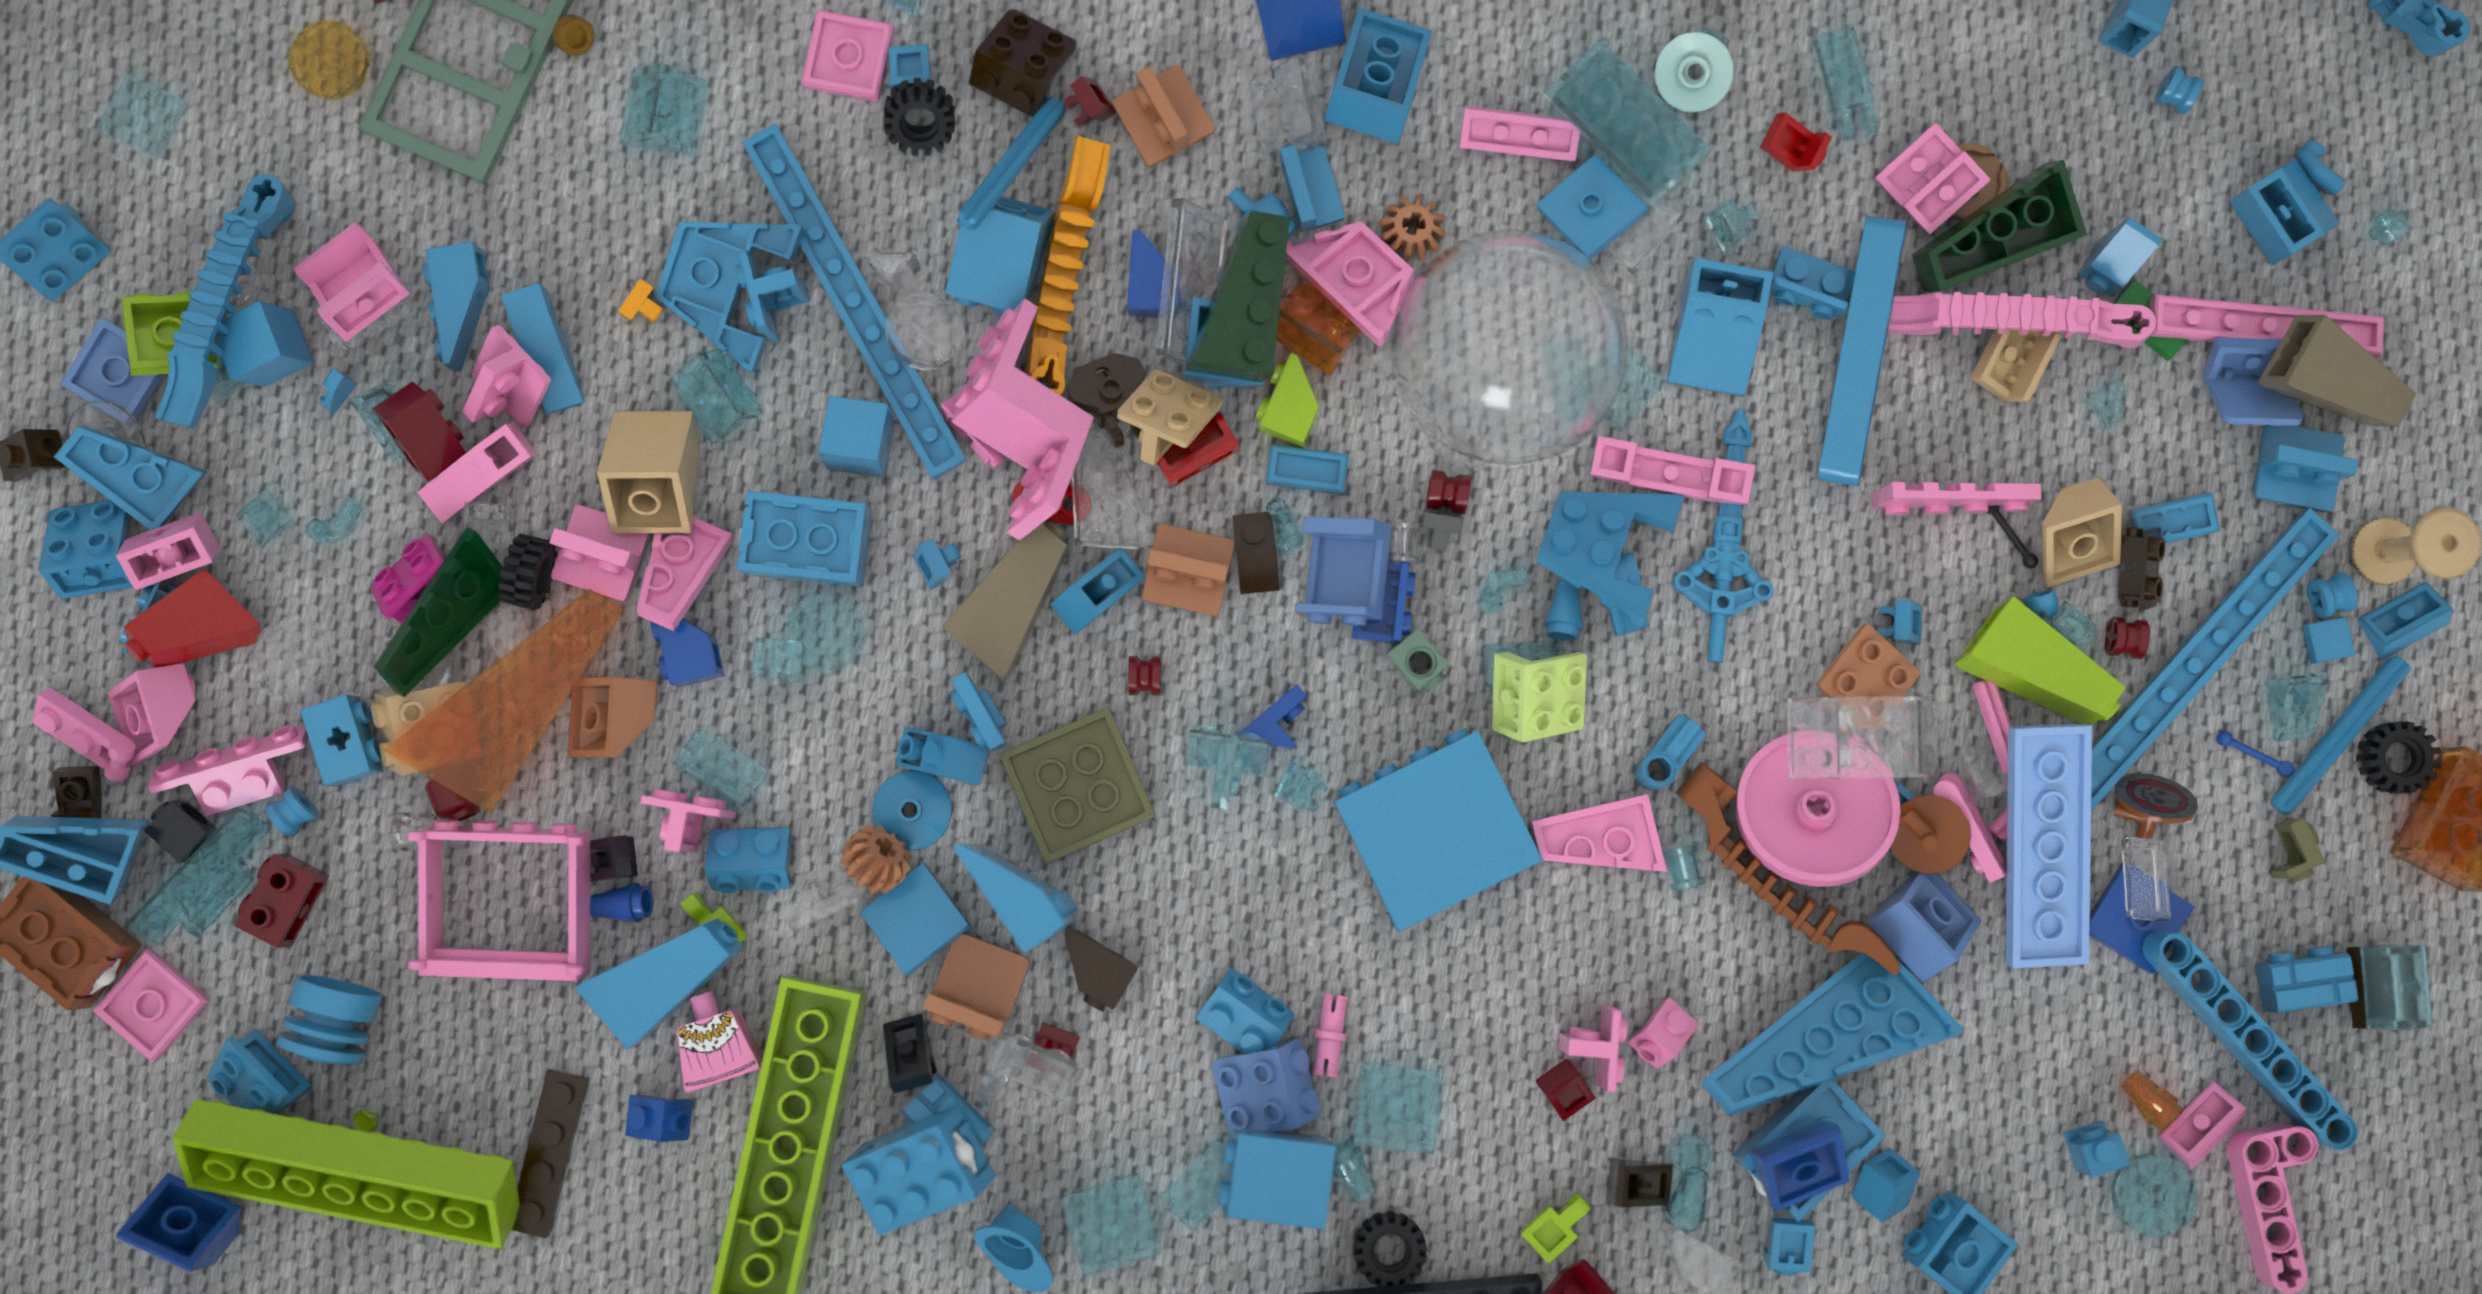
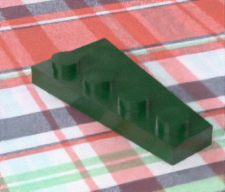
M466 527L373 666L390 688L402 697H405L502 601V598L499 596L501 592L499 582L502 580L500 572L504 567L476 530Z

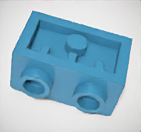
M1786 246L1780 249L1772 271L1773 277L1770 294L1774 295V301L1790 307L1799 304L1810 308V313L1820 319L1832 320L1833 317L1839 319L1849 306L1847 299L1854 283L1855 272Z

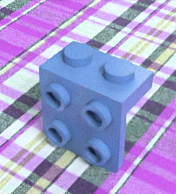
M2215 338L2202 377L2222 421L2237 426L2253 424L2282 427L2285 425L2298 426L2301 424L2303 414L2296 399L2264 388L2258 383L2282 339Z
M1301 1038L1286 1040L1267 1050L1220 1057L1212 1063L1227 1129L1231 1136L1233 1129L1270 1132L1297 1129L1321 1116L1319 1097L1313 1087L1309 1071V1057L1304 1050Z

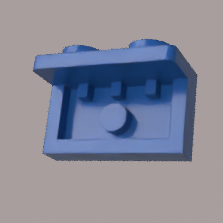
M1401 561L1400 564L1388 562L1382 620H1367L1366 626H1353L1352 639L1399 644L1402 635L1409 636L1411 612L1404 611L1406 596H1413L1416 578V573L1409 572L1410 562Z

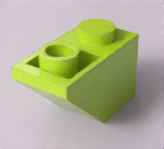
M1290 353L1286 363L1279 360L1271 378V383L1276 384L1271 399L1263 397L1255 418L1261 420L1259 425L1260 432L1298 448H1303L1318 414L1319 406L1298 355Z

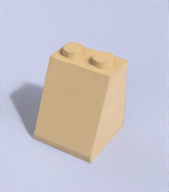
M693 411L614 412L597 470L611 534L691 533L699 453V437Z

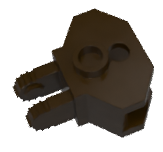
M1118 353L1110 354L1078 367L1067 386V393L1069 395L1067 400L1094 417L1092 422L1097 423L1100 430L1105 428L1111 443L1115 448L1125 445L1123 433L1117 424L1122 421L1117 418L1118 409L1145 380L1146 372L1139 359ZM1105 369L1102 372L1096 374L1098 370ZM1130 424L1133 434L1139 439L1141 429Z

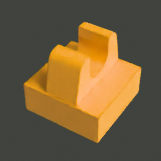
M639 279L617 313L631 321L638 312L654 323L663 311V308L647 298L654 287Z

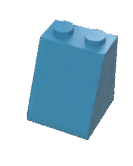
M1001 196L976 230L968 231L965 227L959 226L945 294L955 296V301L962 305L976 307L980 303L993 307L992 311L998 315H1002L1007 308L1014 310L1024 299L1030 301L1056 211Z
M1233 1129L1232 1139H1226L1224 1143L1223 1164H1228L1226 1181L1220 1180L1217 1205L1223 1206L1222 1212L1227 1218L1325 1229L1336 1146L1322 1135Z

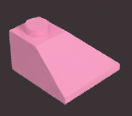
M184 663L136 671L107 692L119 732L131 739L136 745L134 757L129 761L131 767L140 765L168 746L195 702V683L192 676L187 674Z

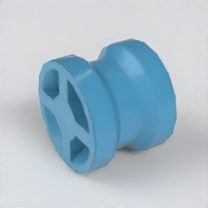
M2174 66L2163 80L2155 96V102L2161 105L2169 103L2175 107L2177 113L2185 115L2197 100L2205 80L2198 76L2191 78L2184 74L2182 68Z
M2344 572L2332 575L2327 581L2319 578L2309 581L2307 584V596L2311 609L2319 618L2332 616L2336 610L2347 612L2357 607L2358 596L2355 585L2348 574Z
M293 786L284 792V798L279 802H271L265 807V812L271 822L289 837L295 836L300 831V826L304 822H312L319 815L318 810L309 798Z

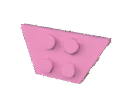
M1362 221L1345 225L1336 231L1327 230L1314 234V240L1292 245L1291 240L1287 241L1285 259L1379 348L1382 347L1413 282L1414 269Z

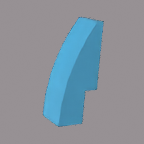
M536 283L502 294L501 297L516 341L551 378V382L541 401L546 414L549 415L585 403L563 329L558 325L548 290L540 283Z

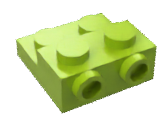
M180 291L174 295L136 293L131 297H121L131 376L169 374L168 354L175 343L173 338L174 332L179 331L183 318H181L182 311H186L190 303V291ZM208 356L207 360L215 365L217 371L216 357Z

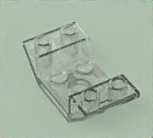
M1937 697L1788 698L1789 778H1906L1939 776Z

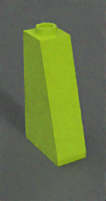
M2014 596L1995 607L1953 663L1963 671L1985 681L1995 683L2007 691L2080 724L2090 725L2100 719L2103 721L2109 720L2120 708L2121 703L2117 700L2126 689L2118 680Z

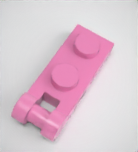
M51 687L38 694L32 723L71 747L78 754L83 755L103 768L104 776L114 782H122L129 777L131 769L129 761L134 757L136 745L131 739Z
M1955 772L1944 773L1936 783L1933 794L1952 801L1961 808L1968 819L1971 833L1969 845L1972 849L1969 855L1974 868L1979 874L1985 873L1989 883L2005 877L2007 861L1963 779Z

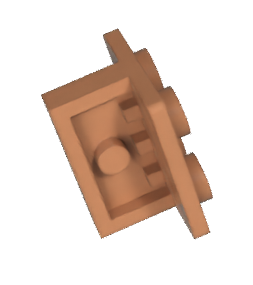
M1175 65L1155 76L1150 66L1136 73L1138 86L1112 100L1116 113L1143 161L1149 168L1215 132L1214 125L1179 65Z
M1159 524L1153 549H1150L1147 560L1148 572L1142 599L1146 602L1217 617L1220 612L1235 546L1234 540Z
M1862 624L1817 681V687L1823 691L1818 700L1829 709L1848 714L1867 732L1875 733L1919 677L1920 671L1871 625Z

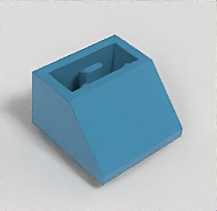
M2297 159L2276 170L2229 201L2272 266L2340 224Z

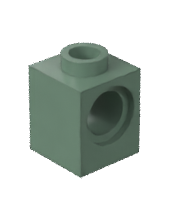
M1419 628L1385 656L1415 693L1422 687L1429 693L1446 678L1442 671L1449 664ZM1420 653L1429 659L1430 669L1426 674H1416L1410 669L1409 658L1411 655Z

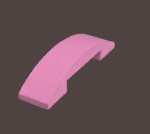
M1598 436L1590 476L1665 494H1680L1685 498L1748 505L1755 465L1716 458L1714 461L1638 447L1637 443Z

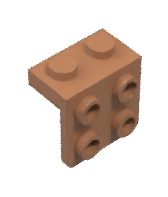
M963 933L951 943L934 990L928 993L922 1009L931 1012L929 1019L937 1023L952 1027L955 1021L969 1026L967 1033L979 1039L990 1041L991 1036L998 1038L1004 1033L1028 970L1029 960L1023 955Z

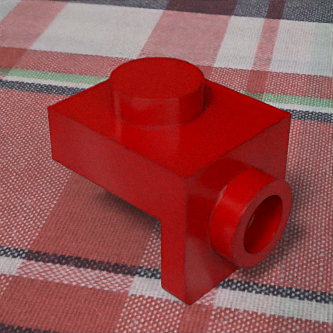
M1786 112L1776 113L1760 148L1793 172L1815 170L1825 159L1826 149L1832 136L1826 132L1812 133Z

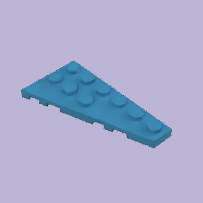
M1861 952L1706 1077L1701 1085L1730 1116L1960 1036L1964 1029L1900 961L1899 965L1901 968L1895 976L1873 958Z

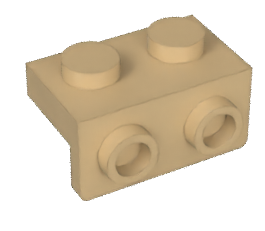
M1995 329L1970 379L2003 402H2028L2036 392L2039 380L2048 362L2054 356L2056 346L2062 334L2060 332H2052L2049 337L2042 336L2041 331H2028L2027 335H2020L2019 330H2005L2004 334H1997Z

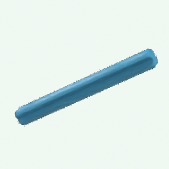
M1055 97L1046 99L958 212L959 218L957 222L960 227H965L968 231H974L978 228L1064 116L1065 106L1063 101H1058Z
M2397 656L2388 658L2271 799V805L2278 812L2290 815L2296 810L2407 676L2411 669L2407 662Z

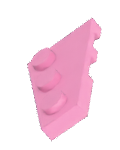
M693 517L691 533H654L649 565L646 566L637 604L638 616L674 631L733 543L732 533Z

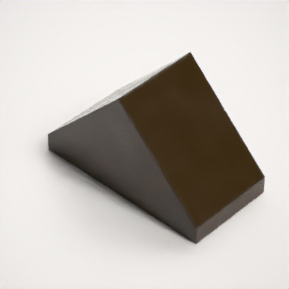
M1610 1158L1607 1199L1614 1206L1621 1208L1670 1205L1673 1165Z

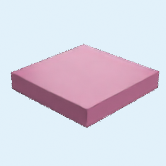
M817 10L801 82L804 88L879 102L889 57L888 47H891L895 29L894 25Z
M152 948L144 950L93 1009V1012L153 1063L158 1062L211 999Z

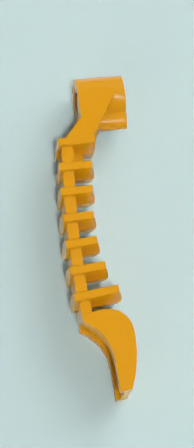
M1075 136L1068 171L1058 197L1057 213H1054L1053 217L1055 223L1053 232L1049 235L1048 239L1050 246L1048 255L1044 258V263L1046 264L1044 274L1040 277L1039 284H1041L1039 298L1035 301L1038 309L1031 324L1033 327L1031 338L1027 341V363L1024 372L1036 381L1045 377V384L1050 385L1051 390L1060 396L1065 388L1064 375L1068 345L1063 343L1064 335L1070 332L1071 325L1067 323L1069 313L1073 312L1075 307L1071 303L1072 295L1079 287V283L1075 281L1077 271L1082 270L1084 264L1080 261L1081 252L1083 249L1088 248L1089 241L1085 239L1086 229L1094 227L1095 220L1089 218L1090 212L1096 210L1102 195L1111 148L1109 144L1081 136Z

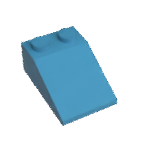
M1358 8L1324 121L1398 144L1411 107L1432 30Z

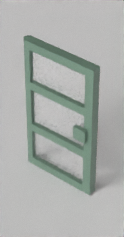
M418 0L357 129L365 135L375 137L487 185L552 47L553 27L558 19L567 15L573 0Z

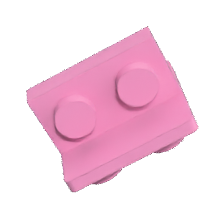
M496 325L490 329L471 373L476 381L462 412L474 423L486 416L490 418L495 417L505 410L524 429L531 425L551 382V378L519 346L512 336L500 325Z
M578 504L574 507L567 530L563 531L556 528L553 530L549 543L559 547L560 550L551 573V578L626 602L650 533L611 534L607 513Z
M654 789L653 796L641 795L640 799L641 804L671 809L670 816H665L662 821L660 839L665 840L663 849L676 852H697L704 815L735 819L737 811L726 809L727 801L694 796L693 803L687 802L688 794Z
M1601 1005L1600 1032L1594 1031L1593 1028L1570 1027V1034L1559 1033L1558 1049L1572 1056L1598 1058L1596 1085L1606 1092H1615L1616 1083H1622L1624 1060L1618 1058L1619 1042H1625L1627 1018L1621 1017V1009L1611 1005Z

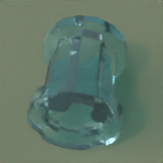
M1697 844L1662 851L1664 858L1668 859L1673 880L1670 884L1671 891L1691 888L1706 883L1705 877L1700 876L1695 852L1698 850Z

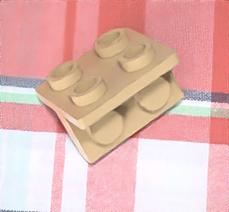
M1155 369L1118 409L1117 418L1141 429L1139 434V442H1142L1140 460L1154 466L1173 443L1187 448L1220 410L1223 398Z

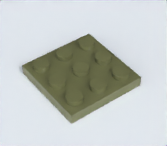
M1106 707L999 754L1045 864L1156 817L1110 707Z

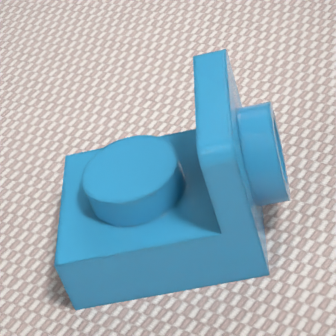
M1771 1217L1768 1247H1763V1258L1770 1270L1784 1276H1794L1798 1272L1811 1273L1815 1224L1812 1220L1801 1219L1798 1222L1792 1218Z

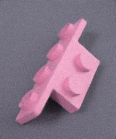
M286 725L275 730L269 736L259 739L253 736L246 737L236 742L232 747L219 751L216 748H210L200 752L194 758L182 762L178 760L167 761L155 769L147 788L151 794L189 783L205 816L281 794L286 786L272 758L304 748L309 739L305 725L298 727Z

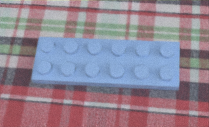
M2062 724L2008 727L2006 965L2011 968L2089 964L2092 725Z

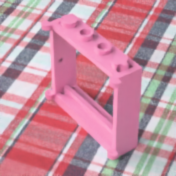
M445 819L434 820L432 827L423 830L408 831V840L418 841V960H408V969L418 970V976L577 981L590 974V830H576V824L554 823L551 824V829H537L536 822L512 823V828H499L498 821L492 820L472 822V827L459 826V820ZM442 840L562 843L568 845V952L443 948Z

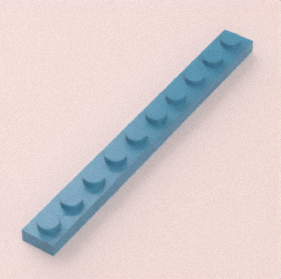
M775 123L743 141L742 144L787 223L805 227L800 241L803 252L931 478L935 480L967 462L965 455L777 124Z
M2311 508L2304 509L2092 744L2091 811L2340 535Z

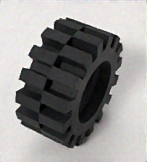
M914 78V85L912 86L909 85L908 80H904L901 82V90L896 86L891 89L890 96L887 95L884 107V131L886 135L889 134L891 144L894 146L899 142V150L904 153L908 147L912 148L911 155L918 156V149H924L925 156L932 155L933 146L939 152L944 149V142L949 144L952 140V133L955 131V105H953L951 95H946V89L941 84L935 90L933 80L928 79L925 86L921 85V78ZM924 108L931 111L935 119L929 125L915 126L908 123L904 115L910 109Z
M522 533L518 534V537L515 536L513 545L510 544L507 549L508 557H504V569H501L500 572L502 580L499 582V589H501L499 596L502 598L503 603L531 610L540 609L541 604L545 603L546 593H550L551 590L550 583L551 580L553 581L551 573L555 564L554 560L557 557L556 546L550 544V540Z
M2399 721L2379 724L2374 727L2375 730L2367 731L2363 735L2367 740L2360 741L2357 747L2363 749V754L2356 755V762L2363 761L2364 767L2358 768L2360 775L2367 774L2369 776L2365 782L2370 786L2377 785L2376 790L2389 792V794L2417 792V789L2428 787L2429 784L2426 781L2435 780L2438 775L2432 769L2441 768L2442 762L2434 760V754H2441L2440 747L2432 748L2431 743L2437 740L2433 734L2424 735L2428 729L2422 725L2414 726V722ZM2395 742L2405 745L2411 754V764L2402 773L2392 771L2386 762V751Z
M1394 1211L1373 1214L1374 1217L1364 1220L1362 1227L1359 1230L1357 1229L1355 1242L1353 1243L1354 1258L1360 1273L1366 1277L1368 1282L1371 1284L1376 1283L1379 1287L1402 1285L1405 1283L1411 1284L1413 1282L1412 1279L1416 1275L1420 1276L1423 1271L1422 1266L1427 1261V1244L1422 1231L1405 1214H1397ZM1387 1234L1399 1236L1406 1246L1403 1259L1394 1265H1385L1379 1262L1374 1254L1377 1240Z

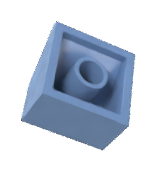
M1915 871L1880 903L1867 923L1897 954L1904 966L1912 971L1923 983L1958 961L1982 920L1938 873L1924 874Z

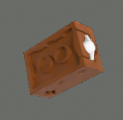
M24 876L0 903V955L67 1011L90 1008L142 946L141 943L84 896Z

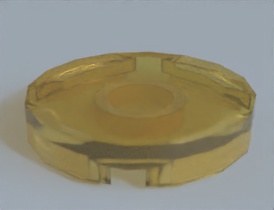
M320 21L307 26L296 36L290 47L288 63L292 76L304 90L314 96L336 100L351 95L362 86L366 79L367 66L370 68L371 58L367 44L351 27L338 21Z

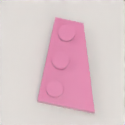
M1648 794L1530 821L1535 845L1543 861L1667 872Z

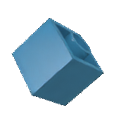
M258 301L222 319L221 323L229 329L228 334L215 336L217 346L224 350L222 359L232 381L265 387L314 363L293 309Z
M829 396L818 451L827 470L885 478L895 420L889 405Z

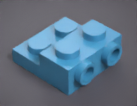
M1948 1190L1944 1196H1938L1930 1203L1928 1208L1930 1216L1922 1227L1914 1229L1907 1234L1904 1240L1905 1250L1901 1256L1949 1294H1983L2019 1244L1968 1202Z

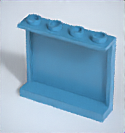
M1466 728L1444 738L1447 746L1435 752L1432 751L1430 746H1427L1409 755L1412 763L1397 770L1395 763L1373 773L1376 781L1362 787L1360 782L1357 781L1337 791L1340 799L1334 801L1333 804L1335 808L1337 807L1398 932L1543 861L1479 731L1469 735Z

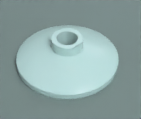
M1701 32L1686 33L1671 40L1661 51L1655 66V81L1661 96L1671 106L1685 112H1700L1718 104L1728 93L1734 76L1733 60L1726 46L1714 36ZM1693 64H1698L1703 69V75L1699 79H1693L1690 76L1689 70Z

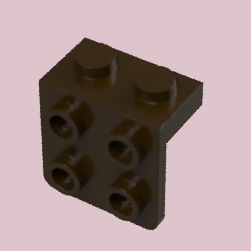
M1010 9L976 49L969 85L1033 117L1046 101L1051 81L1074 53L1077 43L1073 38L1039 22L1027 14Z

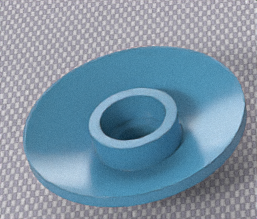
M904 771L891 776L880 786L873 801L872 814L876 827L881 825L886 833L889 834L895 832V838L898 841L907 843L905 850H918L934 844L946 832L951 820L952 804L946 788L935 777L921 771ZM909 802H913L917 806V813L912 818L906 817L903 812L904 806Z

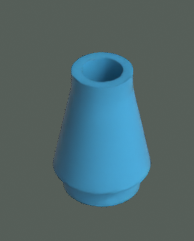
M1559 580L1556 584V591L1544 622L1548 637L1562 641H1574L1578 639L1579 632L1583 630L1580 588L1575 587L1566 580Z

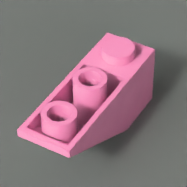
M515 423L505 424L470 449L417 493L441 524H443L539 454Z

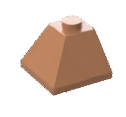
M623 677L573 678L568 757L617 758L654 721V714L658 705L657 681Z

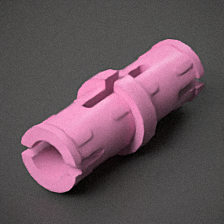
M1323 994L1319 1030L1315 1029L1314 1038H1318L1312 1074L1324 1076L1325 1062L1328 1059L1327 1076L1338 1078L1341 1041H1346L1343 1025L1348 997L1337 995L1335 1011L1332 1012L1334 995Z

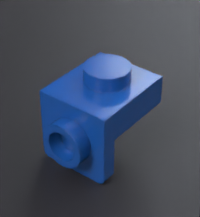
M640 1094L629 1095L625 1136L657 1142L688 1140L693 1101L689 1099H665Z

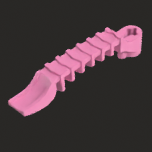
M1934 292L1924 295L1894 296L1888 333L1934 335L1941 332V327L1951 328L1952 335H1959L1961 328H1973L1974 334H1981L1982 329H1996L1997 334H2004L2005 330H2019L2020 335H2027L2028 331H2041L2042 336L2049 337L2052 332H2063L2064 338H2071L2074 333L2085 334L2086 340L2106 342L2132 349L2142 345L2152 334L2156 326V319L2153 312L2143 305L2113 304L2102 301L2100 298L2080 300L2072 296L2069 299L2055 298V295H2048L2047 298L2031 297V294L2008 296V293H2001L2000 296L1985 295L1984 292H1977V295L1961 294V292H1954V294ZM2130 320L2135 321V327L2141 328L2137 334L2132 333V327L2126 326Z

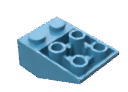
M1694 258L1686 269L1667 383L1745 396L1767 312L1773 272Z

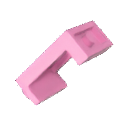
M356 222L352 223L294 267L296 275L311 289L320 304V307L316 309L320 317L345 342L410 294L381 247Z

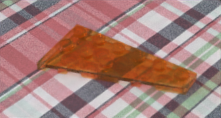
M587 590L551 618L548 623L524 639L512 651L500 660H497L452 695L440 707L427 717L425 716L413 728L383 750L492 814L620 619L624 610L594 591Z

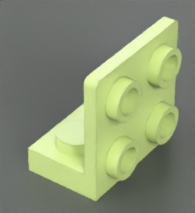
M1510 652L1494 654L1492 730L1522 743L1582 730L1585 714L1587 655L1576 652L1531 661Z

